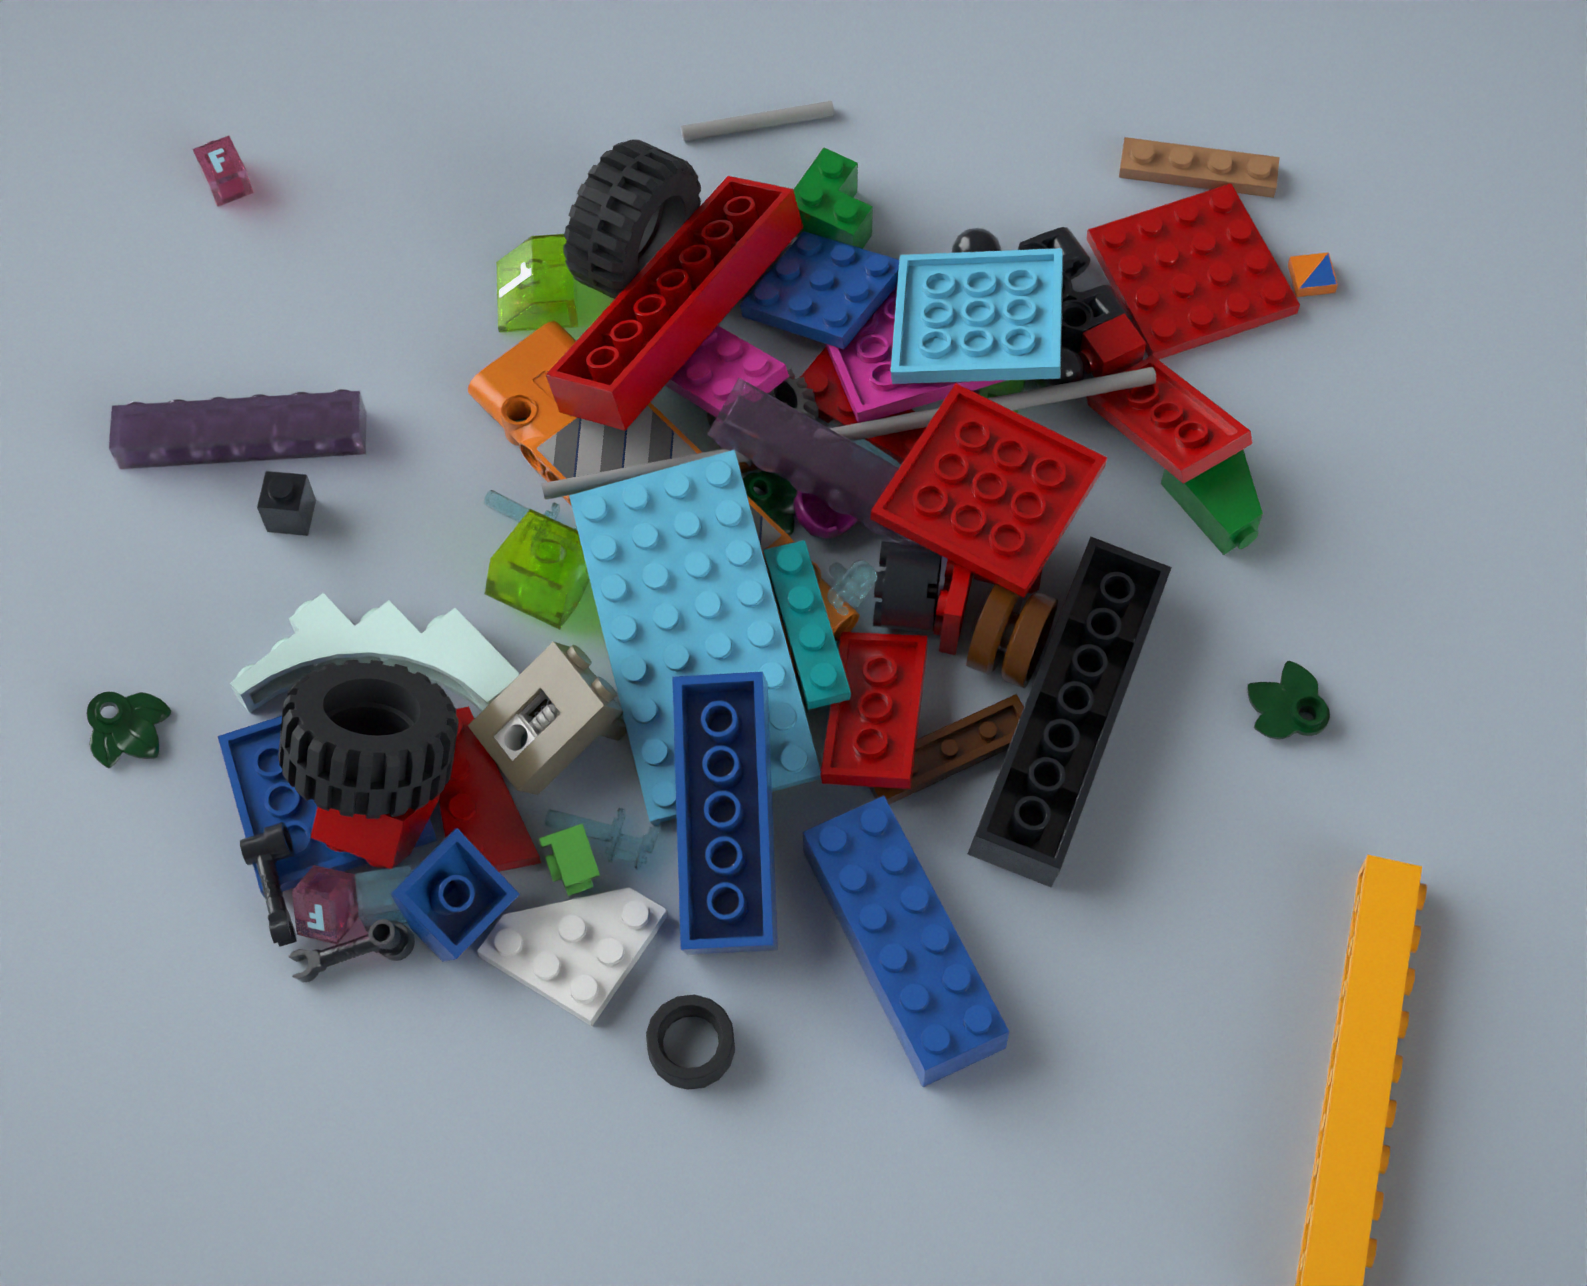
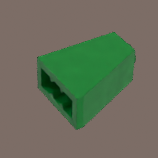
M1244 450L1239 451L1184 484L1164 468L1161 485L1223 555L1236 547L1243 549L1257 538L1259 534L1257 530L1263 512Z

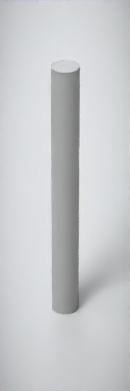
M832 101L683 125L681 126L683 141L832 117L834 116V107Z

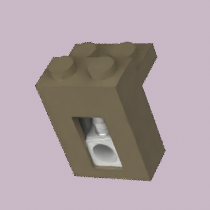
M553 641L468 725L517 791L538 795L598 736L619 741L627 733L626 724L621 718L624 711L614 700L617 696L616 691L605 679L596 677L589 668L592 664L590 658L576 645L569 647ZM527 731V742L521 748L522 735Z

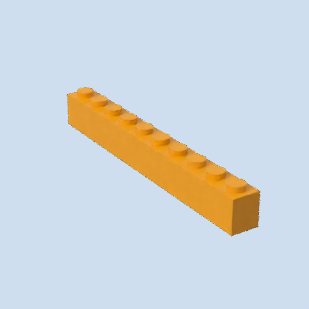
M1367 855L1358 872L1295 1286H1364L1365 1267L1372 1268L1374 1264L1377 1239L1370 1238L1372 1220H1379L1384 1199V1193L1376 1191L1379 1173H1386L1390 1157V1146L1383 1144L1385 1127L1392 1128L1397 1106L1396 1100L1389 1099L1391 1084L1398 1083L1403 1064V1056L1396 1054L1398 1038L1404 1039L1409 1022V1012L1402 1010L1404 995L1410 996L1415 979V969L1408 967L1410 952L1416 953L1421 936V926L1414 925L1416 910L1421 911L1423 909L1427 893V884L1420 883L1422 866Z

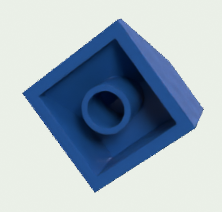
M458 828L454 829L390 893L411 930L442 962L457 959L520 895Z

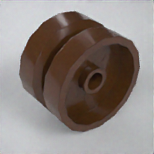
M995 583L977 620L966 666L989 675L997 668L1005 652L1001 670L1003 680L1025 689L1037 667L1057 611L1058 599L1036 591L1028 598L1019 614L1023 597Z

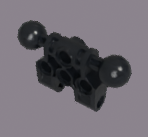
M1060 227L1020 242L1018 250L1062 248L1061 376L1060 379H1035L1036 386L1039 388L1084 379V365L1081 356L1078 355L1083 332L1124 313L1132 322V315L1111 286L1102 285L1084 292H1077L1073 289L1071 280L1087 269L1090 264V257L1068 227ZM972 228L958 235L952 246L951 253L1001 251V246L998 238L990 231L982 228Z

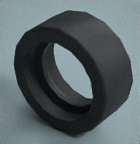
M693 994L677 996L662 1004L651 1017L646 1031L649 1060L657 1075L672 1086L687 1090L705 1088L720 1080L731 1066L735 1053L733 1024L726 1011L710 998ZM699 1017L705 1019L713 1025L718 1034V1047L715 1055L709 1062L700 1067L685 1068L678 1066L668 1058L664 1051L663 1040L666 1030L672 1023L681 1018Z

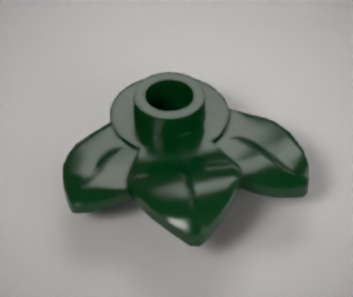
M786 458V461L783 462L773 459L770 460L769 464L764 465L760 473L754 472L746 475L743 478L747 496L788 535H792L794 530L793 516L796 515L793 507L794 498L797 496V491L806 482L798 479L801 470L800 462L790 458ZM753 487L762 489L766 495H758Z
M1287 661L1282 670L1280 683L1253 682L1247 686L1249 701L1253 708L1261 714L1255 722L1254 729L1264 736L1273 739H1285L1295 733L1313 736L1321 733L1327 727L1330 719L1329 708L1325 701L1318 696V682L1316 678L1301 665ZM1301 712H1308L1314 717V720L1303 719L1299 714Z
M103 692L96 695L89 702L86 712L88 723L93 728L89 742L93 756L108 769L117 763L122 753L142 759L157 758L159 755V738L154 725L164 721L171 715L170 708L160 698L143 692L127 697L116 692ZM106 706H113L118 711L113 718H105L100 713Z

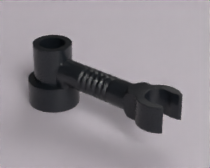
M280 822L265 827L263 833L240 840V848L246 864H257L269 913L270 934L273 943L278 942L279 947L297 942L295 928L286 908L283 892H281L282 888H280L281 884H279L280 880L276 867L277 861L294 856V846L286 824Z
M380 919L371 925L369 934L349 940L348 942L322 950L307 951L305 949H298L293 951L288 957L296 962L308 959V967L305 971L296 973L292 977L301 982H310L318 976L319 972L325 971L329 966L373 951L375 953L379 952L390 960L399 961L410 955L415 945V938L412 931L402 923Z

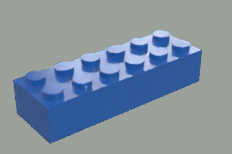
M763 671L672 677L680 949L687 955L778 950L768 682Z
M885 796L803 831V853L922 1087L1006 1049L1009 1030Z

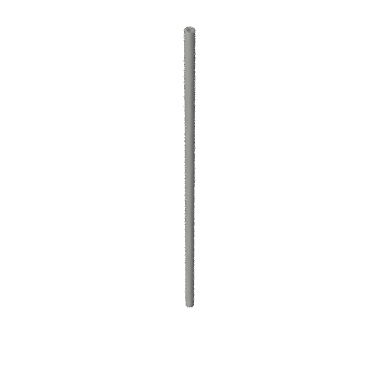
M1153 367L987 399L1013 411L1156 383V373ZM939 408L541 483L544 499L548 500L580 493L731 450H735L738 463L924 428L927 427Z

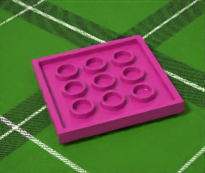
M897 286L845 349L825 344L858 423L876 420L943 400L947 397L955 383L973 391L1006 381L892 384L891 360Z

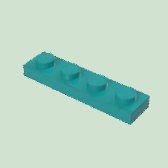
M805 540L764 549L763 556L808 710L850 700L851 691Z

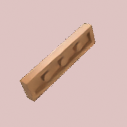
M1124 137L1119 178L1210 190L1231 183L1237 193L1274 198L1280 157Z

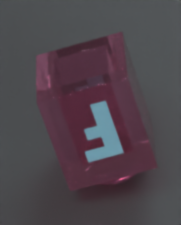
M229 135L193 149L201 174L217 207L254 193L246 169Z
M313 865L292 890L297 935L338 945L359 918L355 874Z

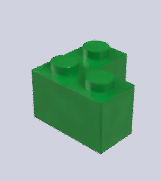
M823 147L793 189L803 228L796 237H799L805 231L858 248H864L872 236L873 206L854 198L858 188L857 162Z

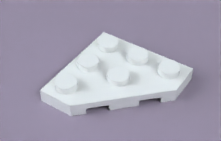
M627 887L503 914L477 952L479 957L590 1026H593L668 917V912L664 907Z

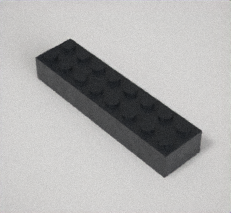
M1090 536L970 845L968 855L1052 887L1063 865L1172 567Z

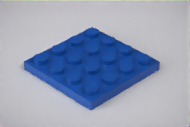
M282 716L217 737L245 838L263 833L265 827L284 822L289 830L294 846V856L277 861L276 863L280 880L279 884H281L280 888H282L281 892L368 863L366 859L348 852L331 850L325 843L310 838L317 805L314 802L315 800L310 799L307 801L300 796L295 787H292L282 774L283 769L279 765L278 757ZM430 818L414 848L437 841ZM255 863L253 864L260 892L265 898L257 864Z

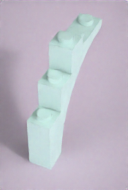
M322 593L314 600L304 602L299 606L295 614L289 618L295 634L278 641L273 646L271 652L256 664L244 667L230 685L238 701L251 713L277 695L289 691L309 672L313 670L319 672L324 665L335 663L337 666L344 665L347 660H358L359 663H370L371 660L383 661V665L394 666L399 664L405 666L409 672L414 674L420 672L426 675L432 683H437L460 695L483 711L520 673L456 608H453L446 615L434 618L428 624L426 630L420 633L388 600L379 608L376 607L369 610L362 617L360 623L354 626L334 603Z

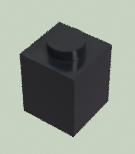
M265 471L257 509L267 532L308 536L316 504V498L308 476L306 474Z

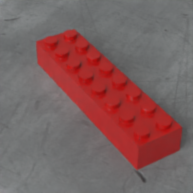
M727 176L547 372L546 378L559 412L626 431L801 231L803 224L794 190L787 187Z

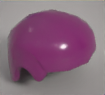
M826 471L817 478L808 480L797 491V496L794 498L793 507L799 524L810 535L832 539L844 534L859 520L863 502L859 489L848 477L833 471Z

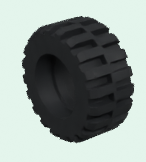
M634 139L614 145L612 150L606 151L600 157V162L597 165L592 166L587 173V180L584 184L581 183L575 204L571 206L568 215L570 216L569 225L565 227L564 233L566 244L563 246L567 259L565 262L575 280L613 299L624 290L701 205L699 177L688 161L646 142Z
M347 660L344 665L337 666L335 663L324 665L319 672L313 670L306 674L287 693L282 710L279 765L283 769L282 774L288 783L295 787L297 793L307 801L310 799L315 800L314 802L319 808L327 811L331 808L339 810L340 815L353 817L354 814L366 815V819H379L383 814H390L391 817L404 815L407 809L411 808L416 811L424 807L429 800L435 799L449 782L452 774L458 730L457 711L449 696L447 697L445 691L437 683L431 684L426 675L420 672L411 673L405 666L399 664L394 666L383 665V661L371 660L370 663Z

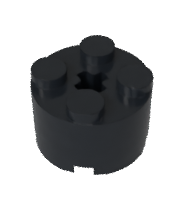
M882 541L879 566L886 567V569L876 573L874 598H881L882 602H875L873 627L918 632L934 631L938 604V587L941 576V555L921 545Z

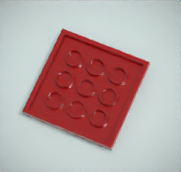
M1231 183L1087 230L1086 239L1112 289L1132 315L1131 323L1146 342L1145 351L1148 357L1153 355L1160 360L1298 314L1299 301Z
M955 383L872 508L870 520L1024 598L1106 467L1108 457Z

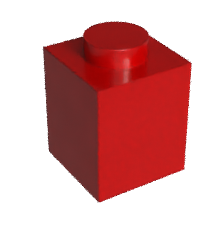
M1124 313L1083 332L1078 355L1081 356L1086 373H1092L1095 378L1121 373L1142 361L1146 342Z

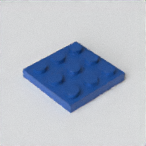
M804 231L740 304L742 317L845 349L897 286L899 259Z

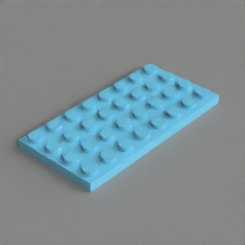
M735 450L569 495L621 708L624 711L623 716L649 822L654 825L677 818L672 677L763 671L768 682L772 792L821 779L820 765Z

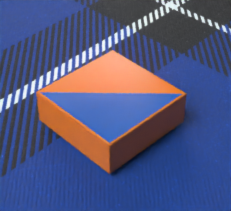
M1329 252L1291 256L1289 258L1288 269L1296 297L1336 292L1338 284Z

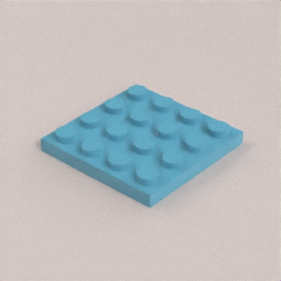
M1062 248L900 255L891 360L892 384L1060 379L1063 284Z

